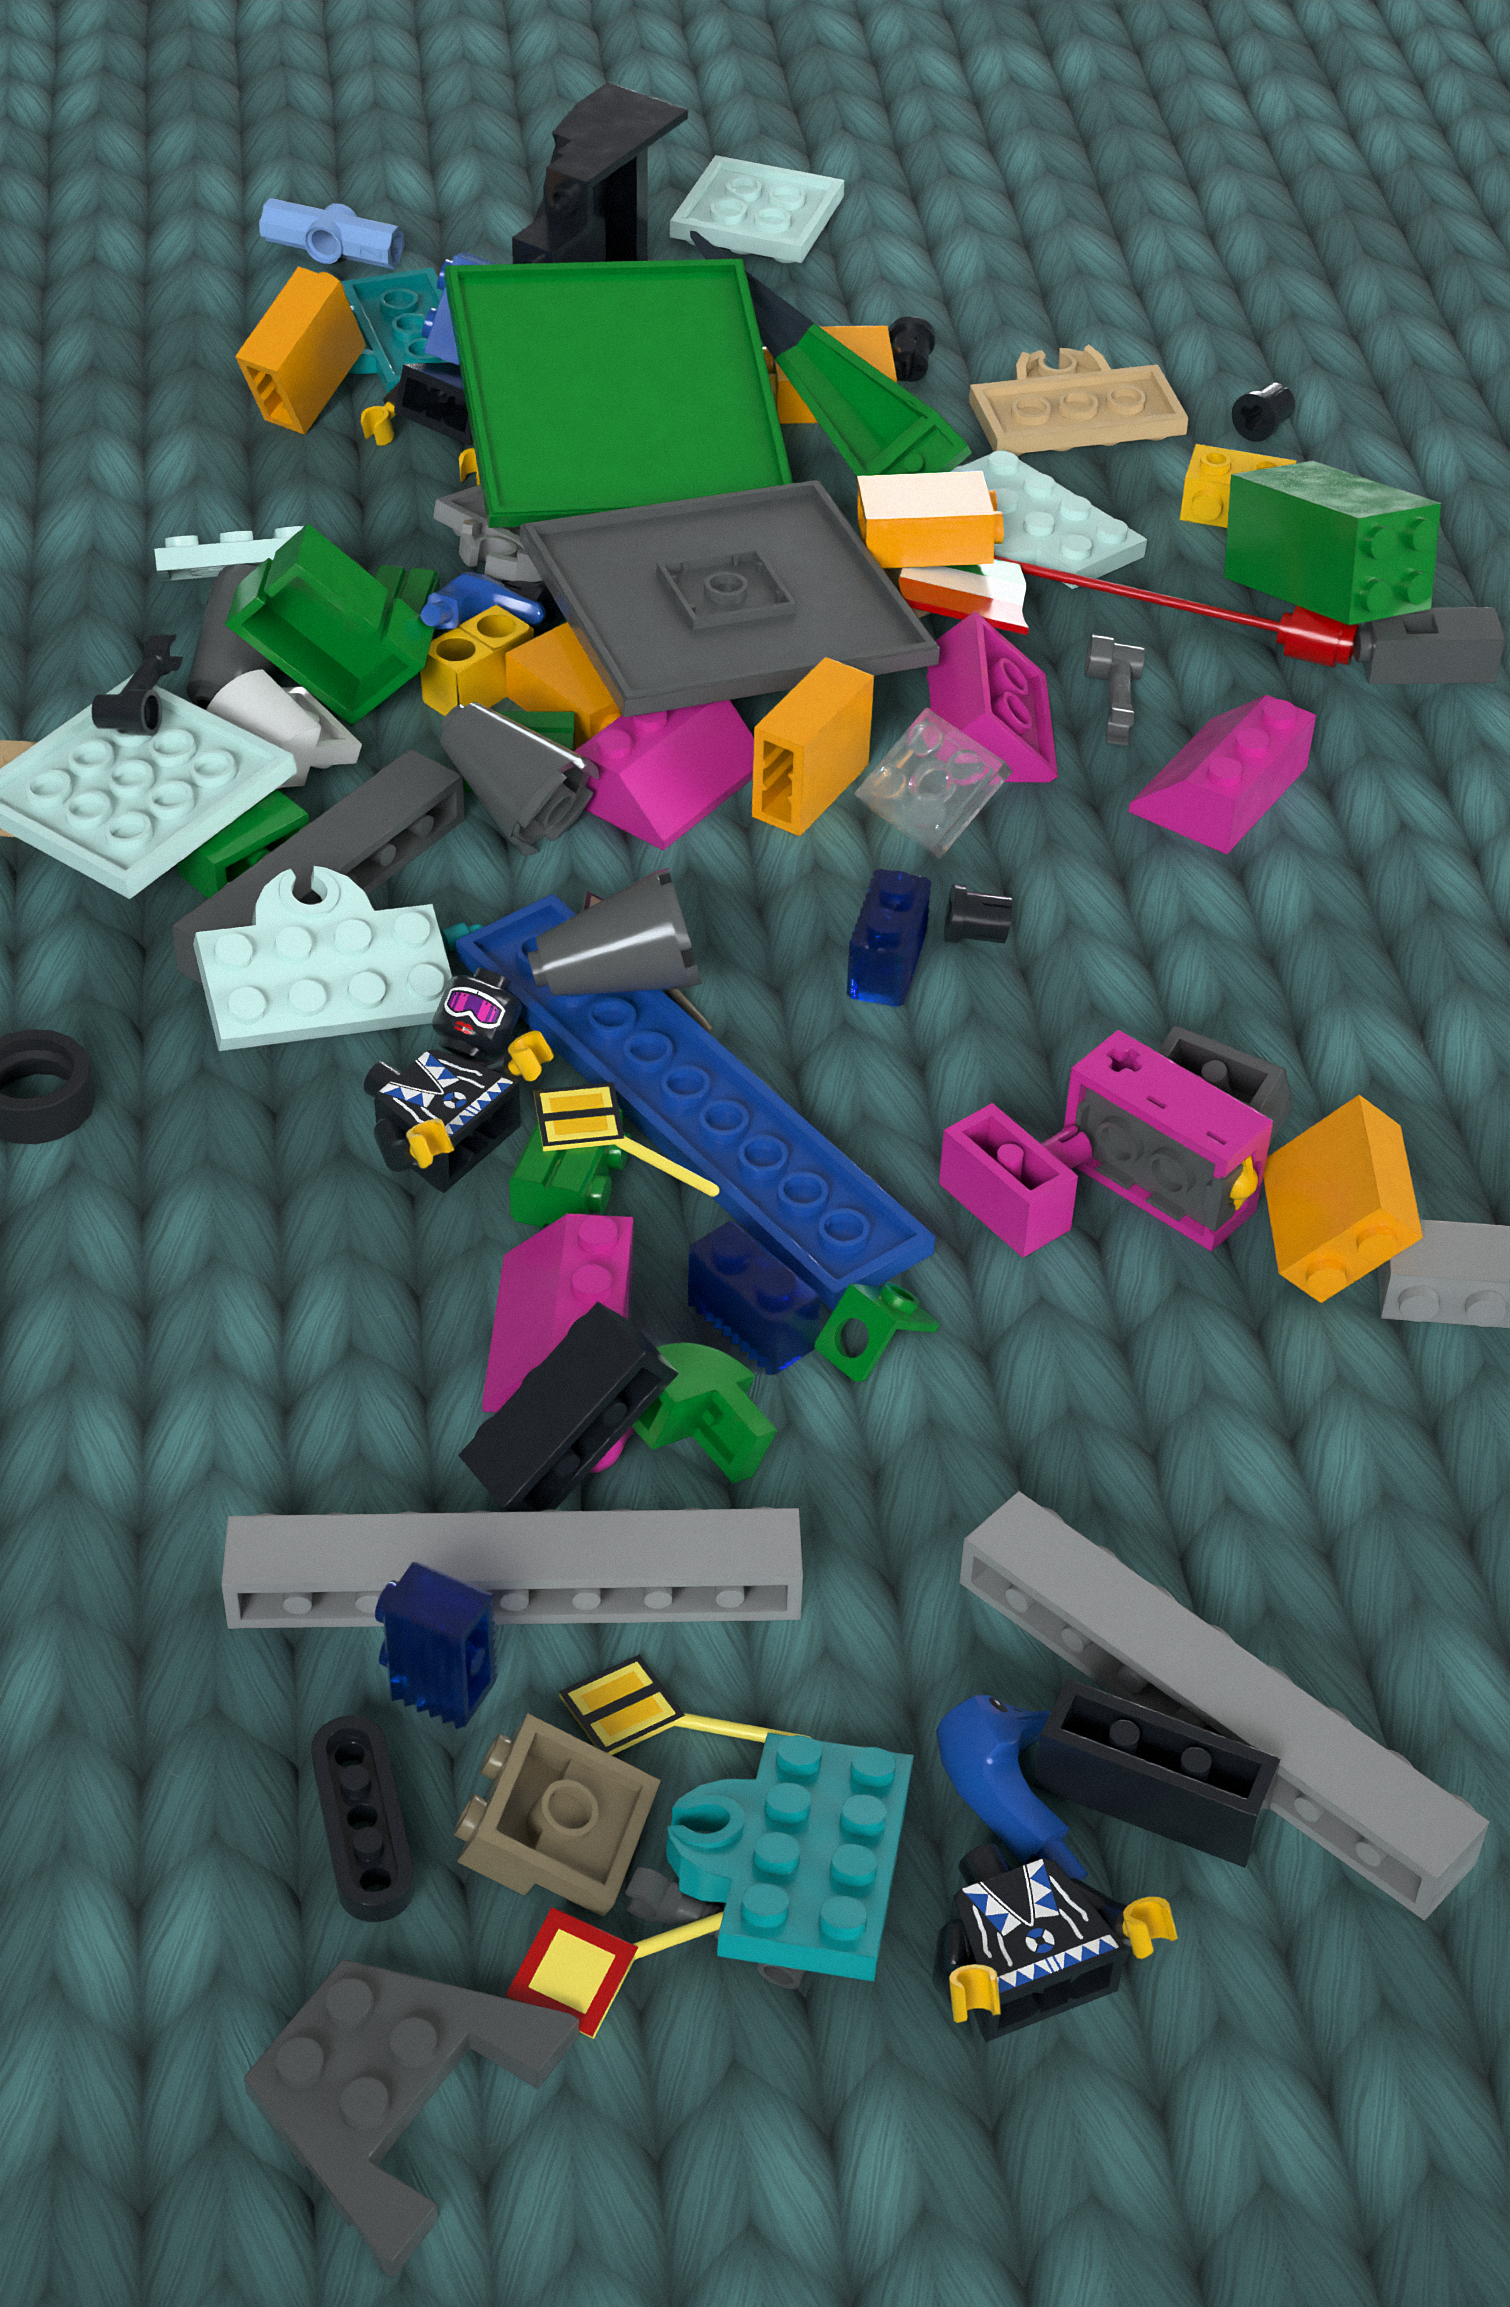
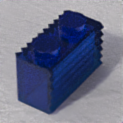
M884 869L873 871V878L870 881V886H868V893L865 894V901H863V907L860 909V916L857 918L855 931L852 932V939L849 941L846 994L851 999L894 1007L904 1004L928 930V914L930 911L928 907L930 904L929 897L932 882L927 877L912 875L902 871Z
M728 1221L689 1246L688 1306L697 1307L696 1314H705V1321L714 1322V1329H722V1336L731 1337V1344H740V1351L749 1352L748 1359H757V1367H766V1374L776 1375L815 1349V1342L821 1333L817 1329L821 1325L818 1321L821 1314L818 1311L822 1307L819 1304L822 1296L735 1222Z
M412 1562L399 1581L392 1580L385 1586L376 1605L375 1619L384 1624L385 1639L379 1653V1664L388 1669L389 1692L392 1701L402 1699L405 1707L415 1704L417 1712L428 1710L430 1718L440 1716L443 1724L453 1721L455 1729L466 1727L494 1686L498 1676L495 1673L497 1657L494 1656L497 1649L494 1647L496 1639L493 1638L496 1630H493L495 1621L492 1620L495 1614L492 1612L494 1594L419 1562Z

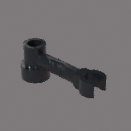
M152 634L148 639L146 651L143 654V663L119 694H98L95 696L91 713L93 723L98 729H124L128 735L154 736L159 731L162 721V704L158 693L152 688L161 676L167 675L171 671H177L182 664L183 657L170 656V647L177 637L176 634Z

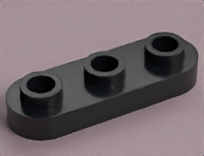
M338 1717L324 1724L315 1734L311 1744L313 1771L338 1898L345 1911L354 1918L366 1922H382L401 1914L411 1903L414 1896V1870L383 1731L373 1721L364 1717ZM349 1760L361 1762L359 1765H350L346 1768L340 1766L343 1762ZM362 1821L374 1823L372 1827H364L359 1830L352 1827ZM374 1884H382L388 1887L378 1892L365 1891L366 1888Z

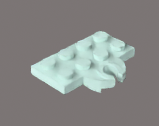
M1003 449L995 451L973 462L958 466L951 471H982L987 489L996 491L997 512L1001 511L1003 515L1004 535L1002 544H994L995 556L1096 579L1139 560L1145 555L1147 544L1145 537L1128 528L1123 521L1114 519L1091 505L1086 498L1077 496L1059 485L1052 477L1042 474L1022 462L1011 452ZM1064 583L1071 589L1079 587L1076 585Z
M314 866L311 875V889L321 897L322 902L314 905L299 902L292 894L296 877L292 869L278 874L264 886L255 905L252 926L195 933L193 946L219 1051L432 1023L446 986L452 977L433 904L374 911L366 893L348 876L325 867Z

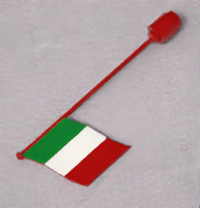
M995 555L994 564L903 567L897 588L911 608L964 620L976 611L994 628L1028 635L1029 627L1022 613L1026 592V582L1023 575L1025 573L1278 632L1276 643L1285 645V657L1335 668L1337 663L1350 665L1354 654V637L1356 631L1360 629V623L1347 625L1296 605L1293 614L1284 612L1281 622Z

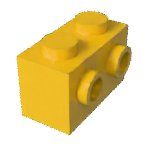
M1196 444L1185 476L1180 520L1227 528L1231 474L1296 464V461Z

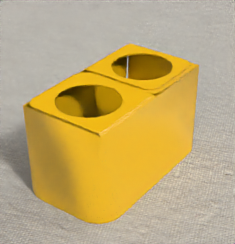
M494 605L431 641L425 667L420 671L424 703L446 716L449 711L458 705L457 684L459 703L464 706L478 702L490 708L507 697L505 653L534 639V629L500 606Z

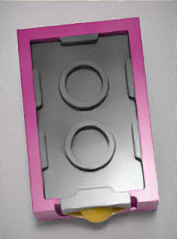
M1119 1029L1071 1068L1064 1128L1069 1125L1077 1126V1134L1071 1136L1070 1139L1083 1131L1092 1147L1091 1160L1082 1165L1079 1164L1075 1168L1211 1252L1257 1211L1273 1120Z

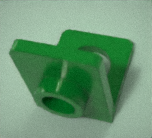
M886 1282L883 1287L850 1283L815 1341V1349L853 1381L864 1382L867 1380L896 1329L935 1333L940 1323L918 1306L920 1302L913 1294L896 1284ZM857 1318L865 1324L869 1340L864 1352L852 1358L843 1351L840 1344V1334L848 1321Z

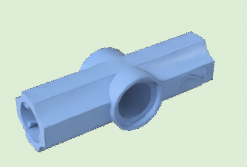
M270 198L263 205V213L259 221L260 236L265 237L266 241L304 249L313 259L323 264H332L339 258L395 269L401 261L402 250L405 246L404 231H401L399 226L359 218L353 210L343 204L333 203L323 210Z

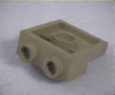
M527 1713L510 1738L502 1733L497 1734L482 1762L479 1774L489 1778L491 1782L484 1798L475 1793L472 1794L457 1821L453 1835L465 1841L457 1862L524 1896L536 1883L604 1917L615 1904L661 1780Z

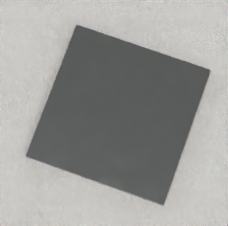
M819 480L520 525V542L624 718L791 690L825 657L871 675L933 666L939 663L940 647Z

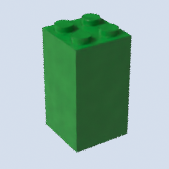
M1315 461L1231 474L1224 578L1347 625L1429 610L1432 603L1441 503Z

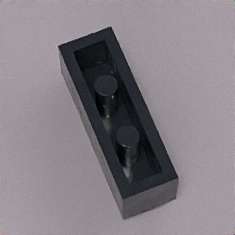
M597 1301L587 1314L581 1316L572 1324L567 1336L549 1356L525 1376L520 1388L500 1410L478 1428L475 1437L458 1456L504 1510L508 1512L556 1510L677 1377L679 1372L631 1321Z
M1067 1678L1040 1734L1033 1786L1245 1868L1270 1808L1281 1758Z

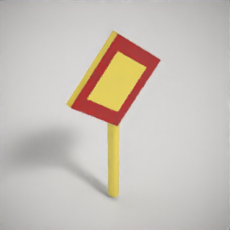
M551 1907L505 1996L511 2000L569 2013L579 2019V2032L594 2039L634 1960L719 1930L724 1911L631 1944Z

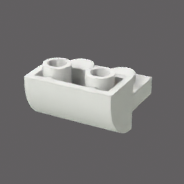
M263 669L247 672L230 681L215 695L206 711L294 754L297 773L277 787V790L281 787L305 786L310 766L325 769L332 765L356 763L362 746L304 687L281 688Z

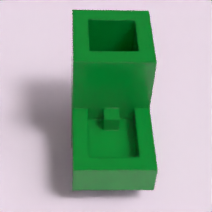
M672 1343L656 1348L679 1374L632 1425L634 1430L651 1450L692 1436L733 1484L753 1477L777 1432V1429L746 1395L755 1375L735 1358L705 1345Z

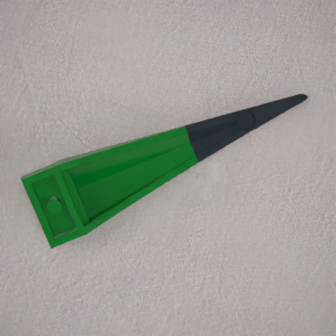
M690 231L692 241L705 259H730L699 233ZM745 270L761 341L856 478L857 476L948 473L972 453L968 444L933 408L844 346Z

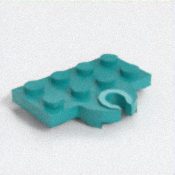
M433 267L340 281L366 344V347L348 373H377L386 394H388L400 381L403 364L448 362L425 353L424 349L428 339L421 335L429 310L431 308H438L443 290L437 288L438 276Z
M767 1733L756 1779H723L699 1785L678 1799L672 1808L671 1826H667L666 1856L679 1878L678 1891L700 1901L726 1903L719 1929L717 1956L875 1981L910 1788L914 1755L889 1752L878 1747L864 1748L819 1741L800 1735L787 1736ZM697 1831H710L714 1833L702 1834L697 1833Z

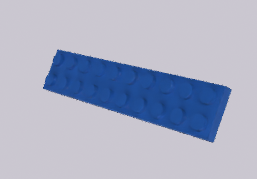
M554 894L456 940L457 959L473 974H475L477 968H483L510 980L511 983L507 992L514 995L521 1003L522 1010L519 1017L534 1031H540L546 1042L590 1084L614 1082L617 1102L620 1109L623 1110V1115L674 1163L716 1184L720 1191L717 1196L712 1198L832 1311L836 1308L850 1283L879 1286L934 1254V1234L663 991L650 990L552 996L549 985L537 988L527 953L538 950L537 936L577 915Z

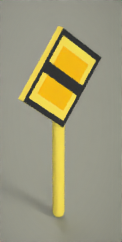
M614 1082L533 1090L543 1151L615 1144V1146L711 1197L719 1194L720 1190L716 1184L624 1136Z
M640 1654L559 1691L560 1699L593 1745L610 1755H614L673 1726L765 1743L767 1733L787 1736L800 1735L683 1713Z

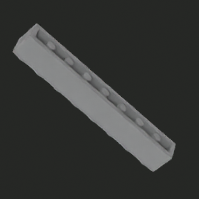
M1018 1491L964 1539L959 1581L961 1585L1114 1696L1281 1758L1270 1809L1424 1921L1476 1865L1490 1821L1478 1814L1469 1802L1456 1794L1445 1791L1415 1770L1404 1756L1393 1750H1387L1354 1727L1349 1719L1340 1711L1324 1706L1294 1685L1283 1671L1274 1666L1266 1665L1236 1644L1223 1629L1215 1625H1209L1179 1604L1166 1589L1158 1585H1152L1126 1567L1113 1552L1089 1541L1065 1524L1063 1519L1052 1509L1041 1507Z
M693 1507L681 1510H630L620 1508L610 1511H559L549 1509L540 1512H488L477 1510L468 1513H417L406 1511L397 1514H346L334 1512L326 1515H275L263 1513L255 1516H228L221 1584L228 1629L801 1620L803 1568L799 1508L774 1509L771 1507H755L752 1509L705 1510Z

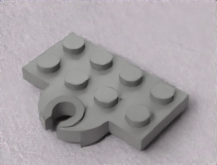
M481 484L436 499L433 518L453 528V532L461 536L458 553L467 566H477L479 562L486 561L484 574L492 578L507 581H543L520 542V527L488 528Z

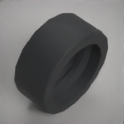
M27 1029L0 1037V1090L18 1078L35 1074L54 1075L67 1080L61 1088L48 1095L36 1098H11L0 1094V1139L16 1144L35 1145L58 1140L77 1130L91 1115L95 1101L91 1065L86 1050L72 1037L54 1030Z

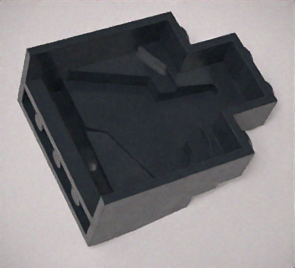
M607 82L575 104L574 108L552 132L556 145L550 165L546 167L543 200L538 208L534 222L512 237L513 264L650 261L647 260L648 147L687 120L688 110Z

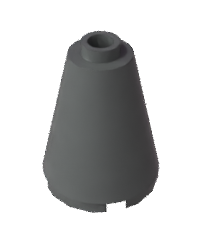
M236 564L224 567L211 584L186 688L187 695L192 704L204 710L207 709L215 695L236 677L261 669L272 677L280 669L224 625L237 585L258 566Z
M478 702L470 703L467 706L463 704L455 706L445 716L440 725V730L443 732L440 739L441 747L508 841L522 855H534L540 852L532 844L544 836L550 841H555L562 836L579 817L593 795V792L586 787L589 776L598 780L600 773L597 766L588 758Z
M669 868L647 875L537 936L538 950L527 953L537 988L549 985L552 996L685 989L702 984Z

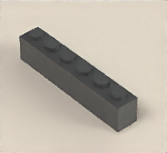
M410 748L172 926L177 970L203 985L193 946L195 933L252 926L255 905L264 886L286 870L292 869L296 877L292 891L293 896L304 904L314 905L322 902L321 897L311 889V875L314 866L325 867L348 876L366 895L370 894L465 820L463 776Z

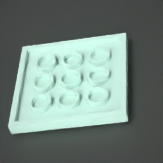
M132 676L106 694H119ZM155 685L152 689L158 693L161 700L162 721L159 731L154 736L128 735L124 729H98L92 720L91 704L0 769V828L131 899L295 775L297 768L294 754Z

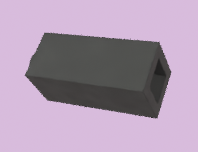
M1495 607L1431 608L1429 610L1365 622L1364 629L1357 630L1354 637V658L1356 662L1363 663L1368 684L1496 683L1505 637Z

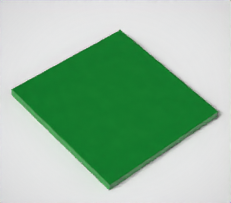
M743 259L445 266L444 282L488 528L520 527V525L525 523L793 484Z

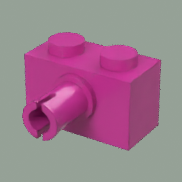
M991 1103L944 1129L939 1184L1024 1258L1071 1230L1078 1175L1071 1169L1091 1160L1092 1147L1083 1131L1070 1139L1071 1136L1078 1132V1127L1075 1125H1069L1062 1129L1060 1133L1039 1143L997 1106Z

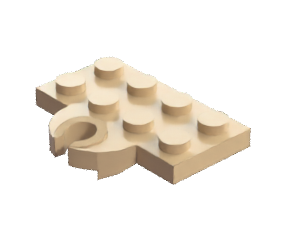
M1089 344L1084 348V351L1060 348L1058 369H1052L1045 365L1046 354L1042 350L1032 354L1022 351L1016 364L1015 380L970 385L969 403L994 452L1003 449L1016 456H1021L1029 452L1047 450L1067 451L1073 447L1091 445L1113 446L1120 442L1144 439L1157 441L1163 440L1166 437L1186 435L1188 416L1158 364L1111 369L1103 355Z

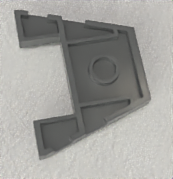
M342 1959L244 2076L246 2094L302 2167L307 2166L331 2197L332 2206L348 2227L353 2225L371 2249L372 2258L381 2270L394 2278L438 2221L437 2204L377 2167V2165L468 2050L476 2051L536 2089H539L579 2037V2019L569 2013Z

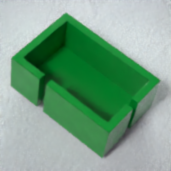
M309 523L275 552L273 560L267 558L237 585L224 624L351 726L356 724L425 667L435 628L434 626L426 625L422 621L421 616L400 598L396 597L391 602L387 601L389 589Z

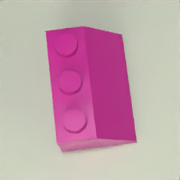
M974 611L935 641L940 647L938 665L927 666L928 673L926 678L930 693L929 714L932 719L933 752L945 767L950 769L954 767L971 782L1050 783L1058 777L1046 674Z
M1265 695L1211 718L1129 803L1128 812L1224 854H1228L1307 768L1316 715L1298 708L1288 701Z
M730 700L625 718L621 715L574 751L594 763L600 773L598 780L589 776L586 787L593 792V795L584 810L663 851L753 779L754 737Z
M568 1213L504 1254L482 1401L483 1412L497 1413L520 1388L525 1376L549 1356L567 1336L572 1324L578 1318L587 1314L597 1301L628 1319L633 1280V1217Z

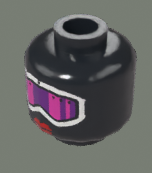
M477 968L473 977L467 975L451 977L432 1020L434 1031L441 1036L439 1046L465 1059L485 1060L486 1056L495 1057L503 1054L522 1010L520 1001L514 995L507 992L511 981L483 968Z

